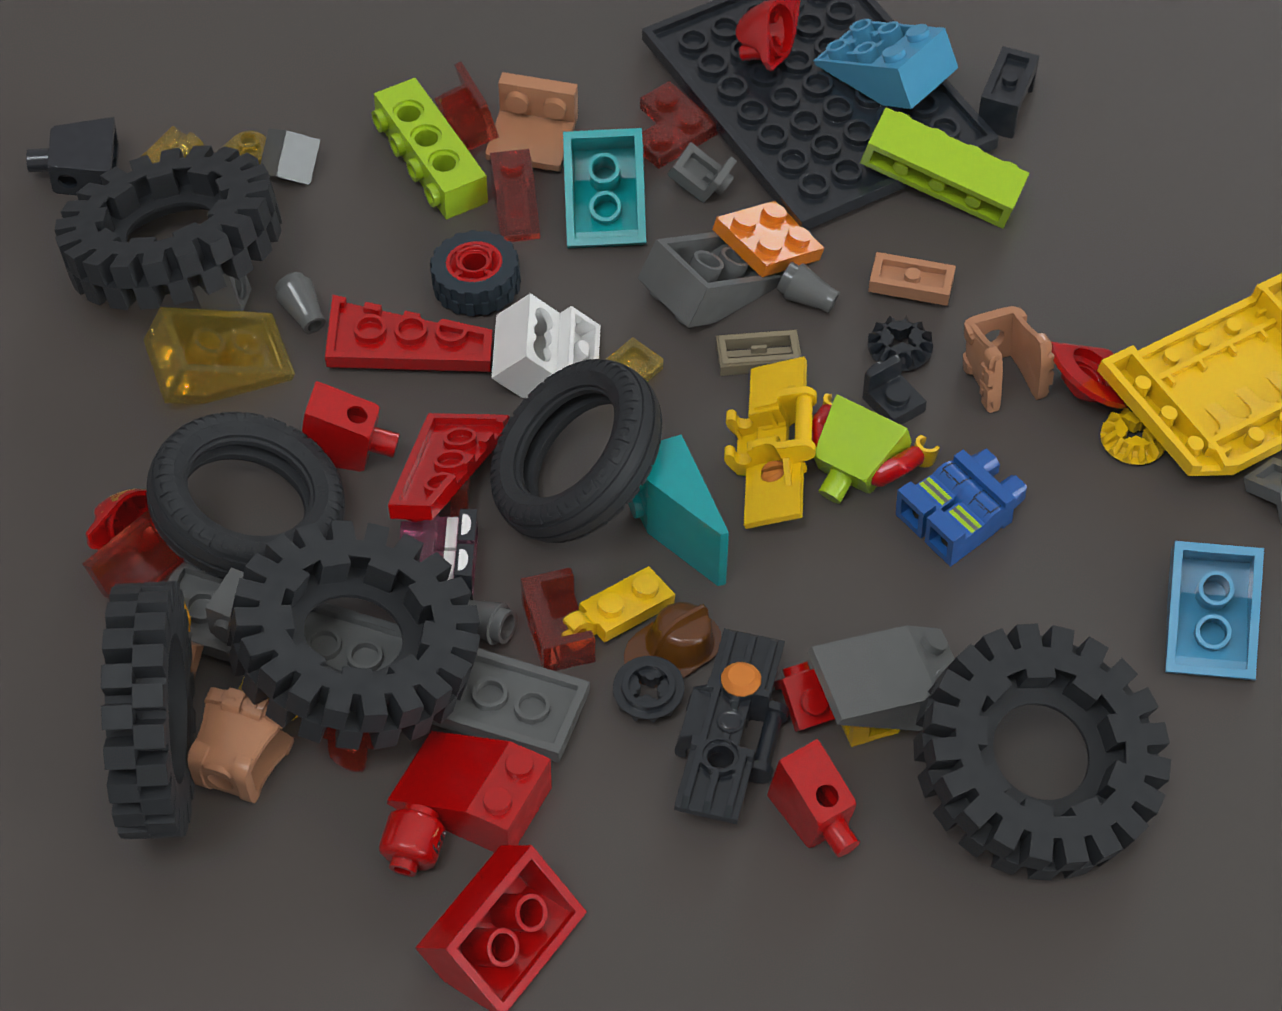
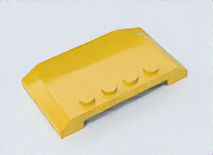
M1282 273L1256 285L1251 296L1140 350H1137L1132 345L1100 362L1097 371L1188 476L1235 475L1282 450Z

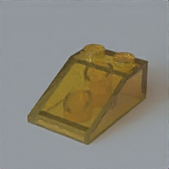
M160 307L143 340L164 403L205 404L291 381L295 376L272 313Z

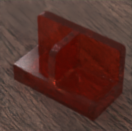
M458 62L454 66L461 85L434 98L439 111L468 151L499 136L485 99L463 63Z

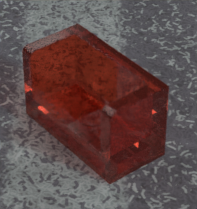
M564 568L521 578L522 607L542 667L558 671L595 662V637L593 631L589 630L561 637L562 632L569 629L563 623V619L570 613L579 611L574 595V575L572 569Z

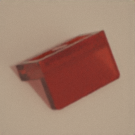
M148 509L82 564L103 596L109 599V593L115 584L161 582L184 562V558H180L166 544L167 542L161 538Z

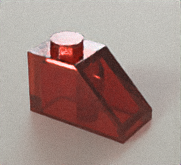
M529 149L490 153L491 186L499 234L510 242L540 239L535 181Z

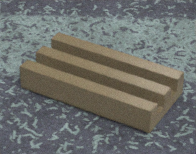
M797 330L716 336L715 346L718 352L720 376L750 374L751 369L758 366L802 357Z

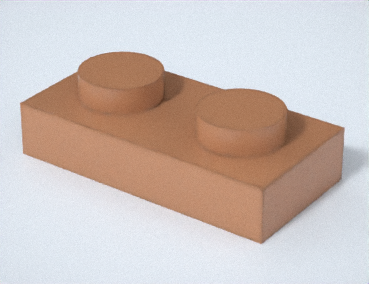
M876 252L868 292L948 306L956 266Z

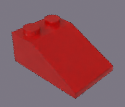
M431 731L387 799V805L396 809H402L404 804L414 803L431 808L439 814L438 820L442 822L447 832L495 852L500 845H518L552 789L551 759L511 741Z

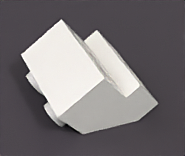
M530 293L496 315L492 379L521 398H528V394L537 385L544 382L547 377L558 370H562V368L576 362L599 359L600 325L572 306L559 313Z

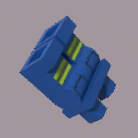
M987 448L972 456L963 449L954 455L953 460L942 464L932 475L915 485L910 481L899 488L897 491L895 515L918 537L923 538L925 536V543L951 567L994 535L1000 528L1003 529L1012 523L1014 509L1025 499L1027 486L1016 475H1010L1002 482H998L993 476L999 473L1000 464L997 457ZM913 511L919 515V520L915 518ZM941 538L948 542V547L942 543Z

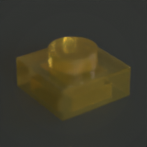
M634 337L607 358V360L616 361L632 368L647 382L663 369V358Z

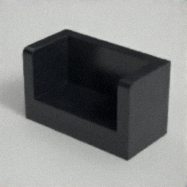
M1005 46L1002 47L981 95L979 107L980 117L997 135L1010 139L1014 137L1022 103L1027 92L1031 93L1035 86L1040 55Z

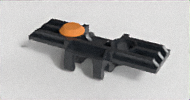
M724 628L711 677H709L706 685L693 687L686 707L683 726L676 742L675 754L678 757H686L687 750L690 749L674 810L737 824L748 782L761 784L771 782L774 773L771 763L781 724L787 721L789 715V708L786 705L770 700L785 646L784 640ZM750 720L763 722L756 752L754 749L740 747L743 730L748 727Z

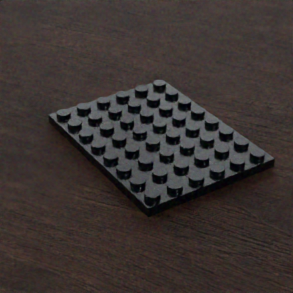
M713 0L642 28L643 42L772 199L784 207L786 212L793 217L799 226L806 230L908 187V185L860 163L868 142L886 107L896 112L905 113L911 119L930 128L940 129L948 136L965 144L975 145L985 153L998 147V135L947 79L912 109L883 106L815 65L814 59L826 50V46L829 43L838 40L849 31L850 26L854 22L862 19L886 23L894 21L876 0H801L792 49L789 55L773 71L767 70L761 60H741L739 49L742 45L736 37L737 24L744 14L767 0Z

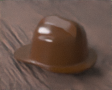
M688 602L670 604L658 613L653 622L638 631L628 641L624 651V664L641 656H657L673 663L679 669L684 679L717 655L722 637L721 631L715 621L709 618L708 609L704 604L699 606Z

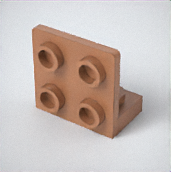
M502 72L499 80L500 111L485 151L486 159L560 171L564 163L563 132L574 131L578 119V84Z

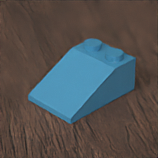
M1184 541L1174 542L1170 554L1165 673L1256 680L1264 548Z

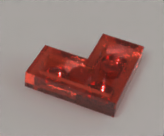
M671 81L640 97V109L656 122L655 125L642 131L644 157L658 169L677 159L690 142L695 146H699L718 135L716 124L710 116Z

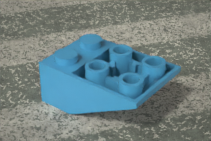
M870 19L854 22L850 26L849 31L838 40L829 43L826 46V50L814 59L816 66L881 105L912 109L958 69L945 28L930 27L926 24H899L896 21L888 23L875 22Z

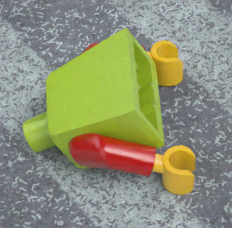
M824 394L823 405L812 417V441L816 446L814 459L818 469L828 474L818 492L826 499L837 504L841 503L850 486L870 494L876 487H884L917 467L926 468L932 466L940 449L938 445L933 449L924 448L926 437L923 435H919L915 440L914 446L910 447L912 441L908 428L838 394L833 403H831L832 394Z

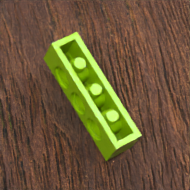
M416 78L374 93L375 110L371 113L374 125L380 133L385 132L395 156H402L412 180L421 183L426 199L431 207L437 206L445 219H449L488 203L486 174Z

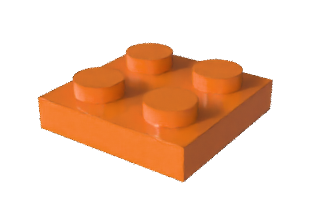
M776 201L718 216L712 229L761 277L785 271L791 262L800 266L802 263L808 264L821 259L825 248L808 230L800 227L793 217L786 212L785 208Z

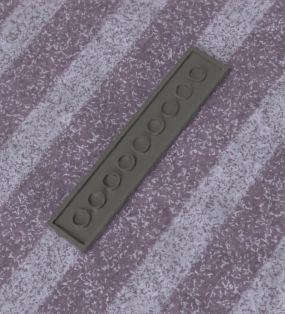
M179 559L168 581H177L180 584V589H182L185 604L191 617L188 638L191 637V641L204 645L202 654L230 662L228 658L231 646H227V643L210 633L205 610L206 605L223 580L210 576L204 570L200 571L184 560ZM326 602L315 607L304 623V635L307 644L326 659L325 663L338 670H342V666L372 669V672L378 671L391 664L397 658L402 648V635L396 623ZM478 648L461 700L456 701L453 712L441 724L433 720L432 725L468 736L511 741L546 756L553 762L559 763L590 693V681Z

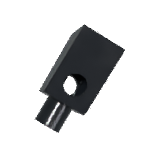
M108 117L54 126L50 130L49 148L27 149L26 162L28 172H48L52 191L57 194L77 196L76 192L89 182L103 185L100 175L118 167L120 144L115 118Z

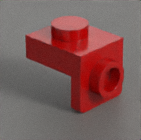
M808 661L782 669L785 678L775 681L774 687L775 690H782L795 732L835 719L814 668L810 669Z

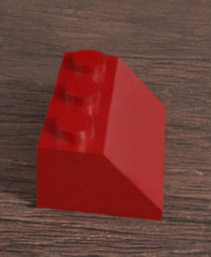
M500 845L415 949L445 983L489 1011H508L587 911L532 845Z

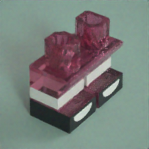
M460 509L459 517H439L437 514L433 520L420 522L401 521L400 539L405 533L424 543L419 561L421 562L435 552H438L452 565L448 580L462 577L471 591L469 600H473L479 539L477 509Z

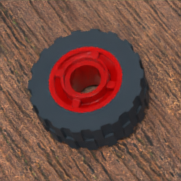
M486 230L460 232L454 234L450 239L447 238L442 241V244L433 251L434 256L430 259V271L434 294L437 301L440 300L442 306L453 310V313L459 315L460 313L467 314V316L488 315L490 312L503 309L507 303L510 304L514 300L515 294H518L520 290L521 276L517 250H514V245L510 241L505 240L504 236L500 234L496 235Z

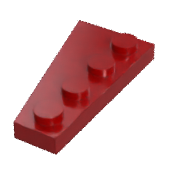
M332 295L325 352L326 367L491 372L492 329L447 319H441L436 323L424 320L419 313L405 310L404 314L400 315L382 311V305L365 302L364 306L347 303L346 297Z
M428 413L388 503L390 519H406L411 522L433 520L495 449L510 415Z

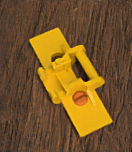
M805 356L752 368L750 373L748 419L738 417L737 412L732 409L726 412V425L738 439L737 452L735 447L731 445L724 448V461L737 475L746 476L744 527L746 529L803 518L804 473L807 472L805 461L811 460L816 454V446L812 441L813 406L817 403L816 390L806 386L807 360ZM795 423V439L789 440V427Z

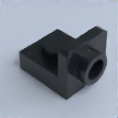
M895 355L884 362H876L866 371L862 398L877 414L902 425L924 413L927 401L901 375L903 360L898 355Z

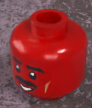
M407 803L404 804L402 809H396L389 814L379 844V852L390 862L389 868L392 871L404 876L413 877L416 876L417 870H429L436 865L446 833L445 826L438 820L439 814L436 811L420 804Z

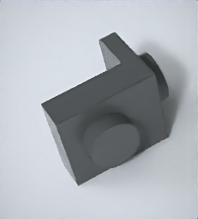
M690 142L667 175L704 203L714 192L720 196L734 178L729 172L737 161L730 156L721 166Z

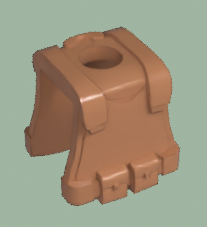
M1015 306L1004 307L978 314L965 320L964 338L966 340V352L963 354V369L967 375L972 374L980 387L979 392L982 395L981 403L987 412L999 411L1002 396V358L1011 356L1018 366L1036 400L1048 395L1049 386L1053 385L1054 377L1052 369H1054L1053 359L1055 356L1052 353V343L1046 334H1038L1027 323V315L1021 308ZM1000 330L998 337L992 342L985 337L990 331Z
M216 687L210 688L204 700L205 708L200 731L188 754V767L194 784L210 790L214 788L236 795L241 800L255 803L258 800L267 778L283 757L289 754L294 744L292 736L280 730L282 729L280 725L265 716L268 699L254 705L244 691L231 687L228 690Z

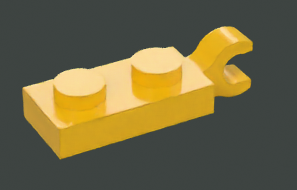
M648 566L580 602L579 611L572 612L563 619V623L569 629L562 632L561 637L571 648L581 645L596 634L605 643L657 615L666 606L673 604L675 593Z

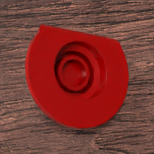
M1051 341L1052 353L1055 356L1053 361L1060 370L1064 383L1076 398L1088 402H1099L1113 408H1128L1127 404L1097 371L1101 360L1114 354L1111 350Z

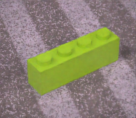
M887 107L868 142L860 162L871 169L1002 229L1010 217L1029 176V172L1020 169L1012 162L1002 161L983 152L975 145L965 144L948 136L940 129L930 128L911 119L905 113L896 112Z

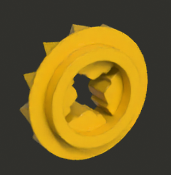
M1124 408L1121 413L1111 412L1108 419L1102 424L1100 432L1102 445L1111 456L1121 462L1144 465L1156 461L1165 452L1164 447L1128 408ZM1128 430L1133 433L1143 430L1142 437L1135 435L1132 438L1128 437L1126 439Z

